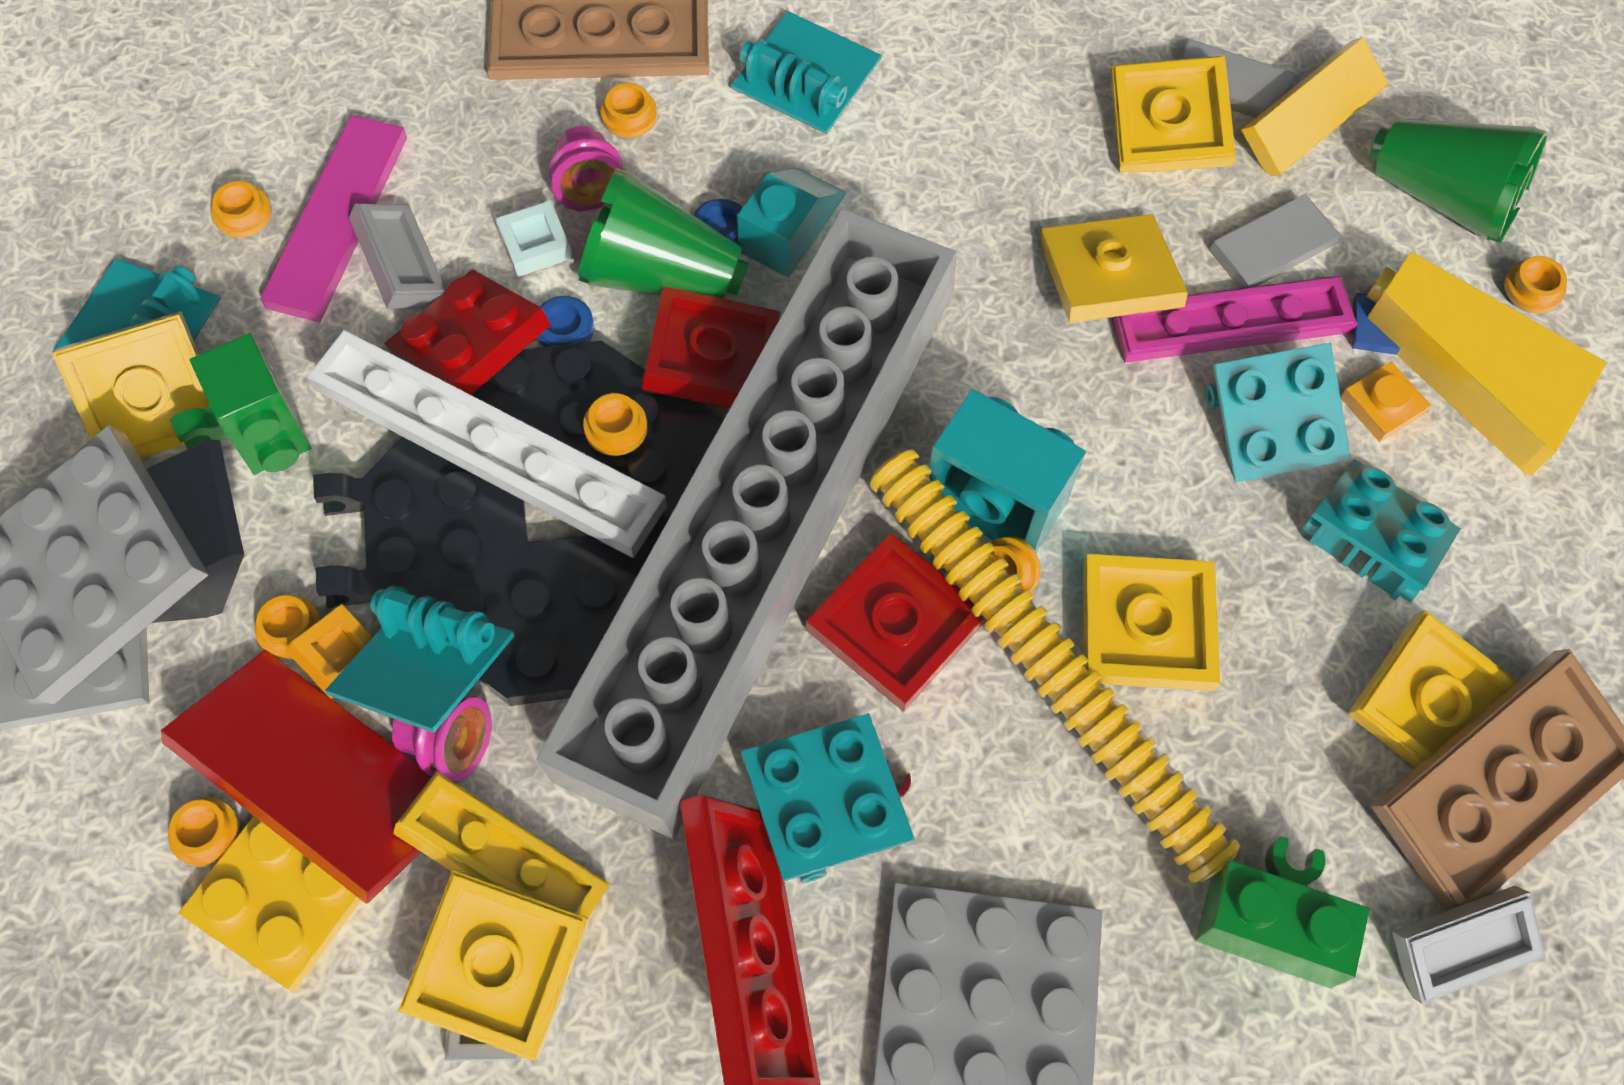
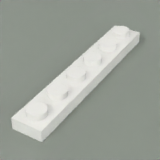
M343 330L307 376L315 391L632 558L635 557L667 508L665 495L346 330Z

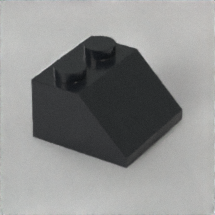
M205 440L146 468L209 574L152 623L208 618L221 614L244 557L220 440Z

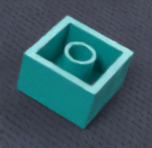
M971 389L932 448L929 464L932 472L929 478L931 481H941L944 485L942 494L945 497L951 495L957 501L954 509L957 512L965 511L969 515L970 519L967 524L970 528L979 527L983 532L982 535L993 541L1008 536L1021 538L1028 542L1037 553L1067 505L1087 451L1075 445L1074 441L1064 432L1055 428H1044L1020 415L1007 401L998 397H987Z

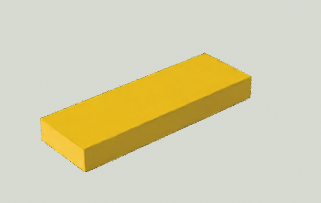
M1361 37L1347 43L1241 129L1263 170L1271 177L1277 176L1287 170L1389 84L1365 38Z
M437 771L394 828V835L451 872L452 870H458L586 917H590L610 886V883Z

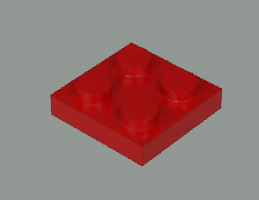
M472 269L463 277L454 280L447 287L446 291L422 312L405 321L401 329L388 339L384 345L390 354L472 395L549 328L551 324L540 306Z
M663 287L642 390L731 408L779 322L781 311L691 291Z
M890 533L806 620V631L901 711L905 712L987 620L983 615L976 617L971 612L974 604L970 599L963 601L958 596L961 589L957 585H949L942 573Z

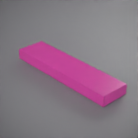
M355 115L350 116L260 298L265 309L321 322L359 242L349 219L354 204H377L407 140L404 127Z
M1341 276L1187 295L1185 307L1112 317L1124 363L1353 333L1357 326Z

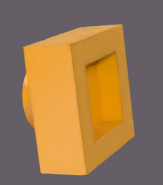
M1392 361L1345 389L1341 396L1343 402L1379 443L1423 416L1431 407V404Z
M341 604L291 641L286 652L327 695L325 689L372 639V636Z

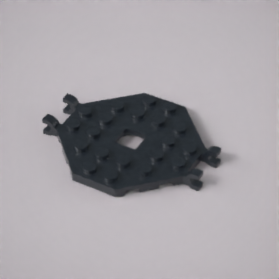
M602 340L522 350L471 396L665 495L667 508L635 557L632 558L590 535L528 543L524 500L402 436L363 478H354L341 473L313 475L314 499L317 503H323L325 516L364 511L366 552L365 570H357L349 566L340 565L316 567V592L319 596H326L327 608H334L341 604L349 606L371 603L372 597L378 590L387 589L390 586H399L404 588L408 594L414 595L416 600L426 595L438 601L449 602L453 604L455 609L467 613L471 611L481 612L486 615L490 623L513 631L515 636L479 680L509 706L568 699L571 697L723 422L691 400L642 390L645 369ZM612 393L622 394L636 401L644 410L647 419V434L643 442L632 452L619 456L606 455L595 450L588 443L583 427L584 417L591 405L601 396Z

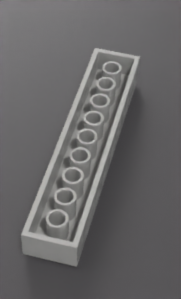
M841 208L538 754L536 761L552 783L666 837L675 839L683 823L680 801L697 796L954 293L956 250Z

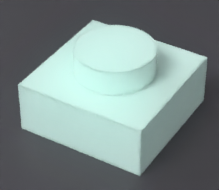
M551 200L495 218L500 236L517 277L573 259L570 244Z

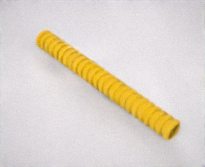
M913 449L903 450L889 458L872 475L869 485L874 492L882 491L885 494L882 502L888 508L894 506L897 509L894 517L898 522L903 523L907 521L910 525L907 530L910 537H920L922 540L920 549L923 553L928 554L932 552L935 556L932 564L936 569H946L948 574L945 580L949 585L957 583L961 588L958 596L963 601L969 599L972 601L974 606L971 612L976 617L983 615L986 618L987 622L984 628L989 633L996 631L999 634L1000 638L997 644L1002 649L1009 647L1014 654L1010 657V660L1014 665L1022 663L1027 670L1023 676L1027 681L1035 679L1040 687L1037 689V693L1040 697L1048 695L1054 703L1050 706V709L1054 714L1061 711L1065 715L1067 720L1063 725L1067 730L1075 728L1081 736L1077 739V742L1081 747L1087 744L1095 752L1090 757L1095 764L1100 761L1104 763L1108 768L1104 773L1109 781L1116 778L1122 785L1118 789L1119 794L1123 798L1128 795L1131 796L1135 801L1132 810L1137 815L1144 812L1149 819L1145 826L1150 832L1157 829L1163 836L1159 841L1162 847L1166 849L1171 846L1177 853L1173 859L1178 866L1186 864L1191 870L1188 873V879L1192 883L1199 881L1202 883L1222 870V867L1228 861L1233 860L1238 855L1237 851L1241 847L1240 843L1236 839L1227 840L1223 835L1226 831V826L1221 821L1213 823L1209 818L1212 813L1211 808L1207 804L1199 806L1194 800L1198 796L1197 791L1193 787L1185 789L1180 783L1184 776L1179 770L1174 773L1170 771L1166 766L1170 762L1169 757L1165 753L1160 756L1156 754L1152 749L1156 745L1154 739L1148 737L1145 740L1138 732L1143 727L1140 722L1135 720L1131 723L1125 716L1129 711L1126 705L1121 704L1117 706L1111 699L1115 695L1112 688L1108 687L1104 690L1100 686L1098 681L1102 676L1098 671L1090 673L1084 665L1088 662V659L1083 654L1077 657L1071 649L1075 644L1070 638L1062 640L1058 635L1061 630L1060 625L1057 622L1048 623L1044 618L1048 614L1045 607L1039 606L1036 608L1031 601L1035 595L1031 590L1023 592L1020 589L1019 584L1022 579L1017 574L1010 576L1006 572L1009 565L1004 558L997 560L992 555L996 550L993 544L990 542L983 544L980 540L983 532L979 527L970 528L967 524L970 519L969 515L965 511L957 512L954 509L957 501L951 495L945 497L942 494L944 485L941 481H931L929 477L932 470L927 465L919 466L917 464L919 458L917 452Z

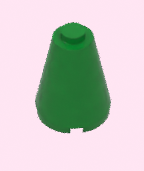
M1396 119L1390 129L1381 127L1373 142L1369 159L1377 162L1375 173L1486 240L1502 243L1520 210L1517 206L1525 189L1529 190L1547 142L1548 136H1546V133L1548 131L1531 126Z
M616 168L601 200L605 203L597 221L594 220L582 255L578 280L589 284V286L656 295L662 294L663 287H669L723 299L726 292L738 296L749 265L748 262L738 259L742 247L630 172Z

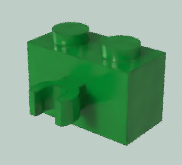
M251 333L189 359L210 406L207 408L188 409L169 419L180 443L184 442L187 449L205 440H220L221 443L222 440L229 438L253 475L264 470L267 472L283 471L294 465L299 459L300 454L312 449L286 393Z
M1280 836L1270 845L1266 852L1265 866L1267 872L1232 860L1228 861L1222 867V870L1210 879L1195 939L1196 942L1330 989L1356 977L1370 908L1308 887L1324 871L1326 859L1323 850L1314 849L1306 857L1304 870H1296L1287 863L1285 857L1289 839Z

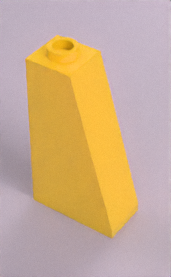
M1412 251L1397 272L1386 266L1366 296L1376 303L1367 318L1400 348L1397 356L1520 470L1531 476L1557 452L1608 363Z

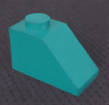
M799 168L767 173L737 215L738 243L742 247L741 254L789 277L845 197L846 191Z

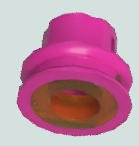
M575 126L567 129L562 137L557 140L556 152L549 162L551 188L557 201L566 208L578 212L602 208L605 202L601 200L616 168L624 170L623 161L618 150L609 142H606L600 132L594 131L589 126Z
M465 695L435 733L393 719L392 742L395 748L401 752L416 756L420 769L428 775L433 776L437 771L453 782L462 781L473 773L489 745L492 730L491 712L488 704L480 697H467Z

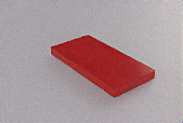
M266 649L161 729L162 744L365 904H368L422 853L394 835L393 832L396 823L433 776L423 772L413 760Z
M702 794L682 800L680 805L724 1085H821L785 882L782 881L759 810Z

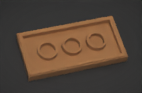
M491 0L487 64L489 80L709 75L708 0Z
M1556 650L1372 804L1371 808L1435 899L1447 911L1497 891L1624 778V725L1571 650Z

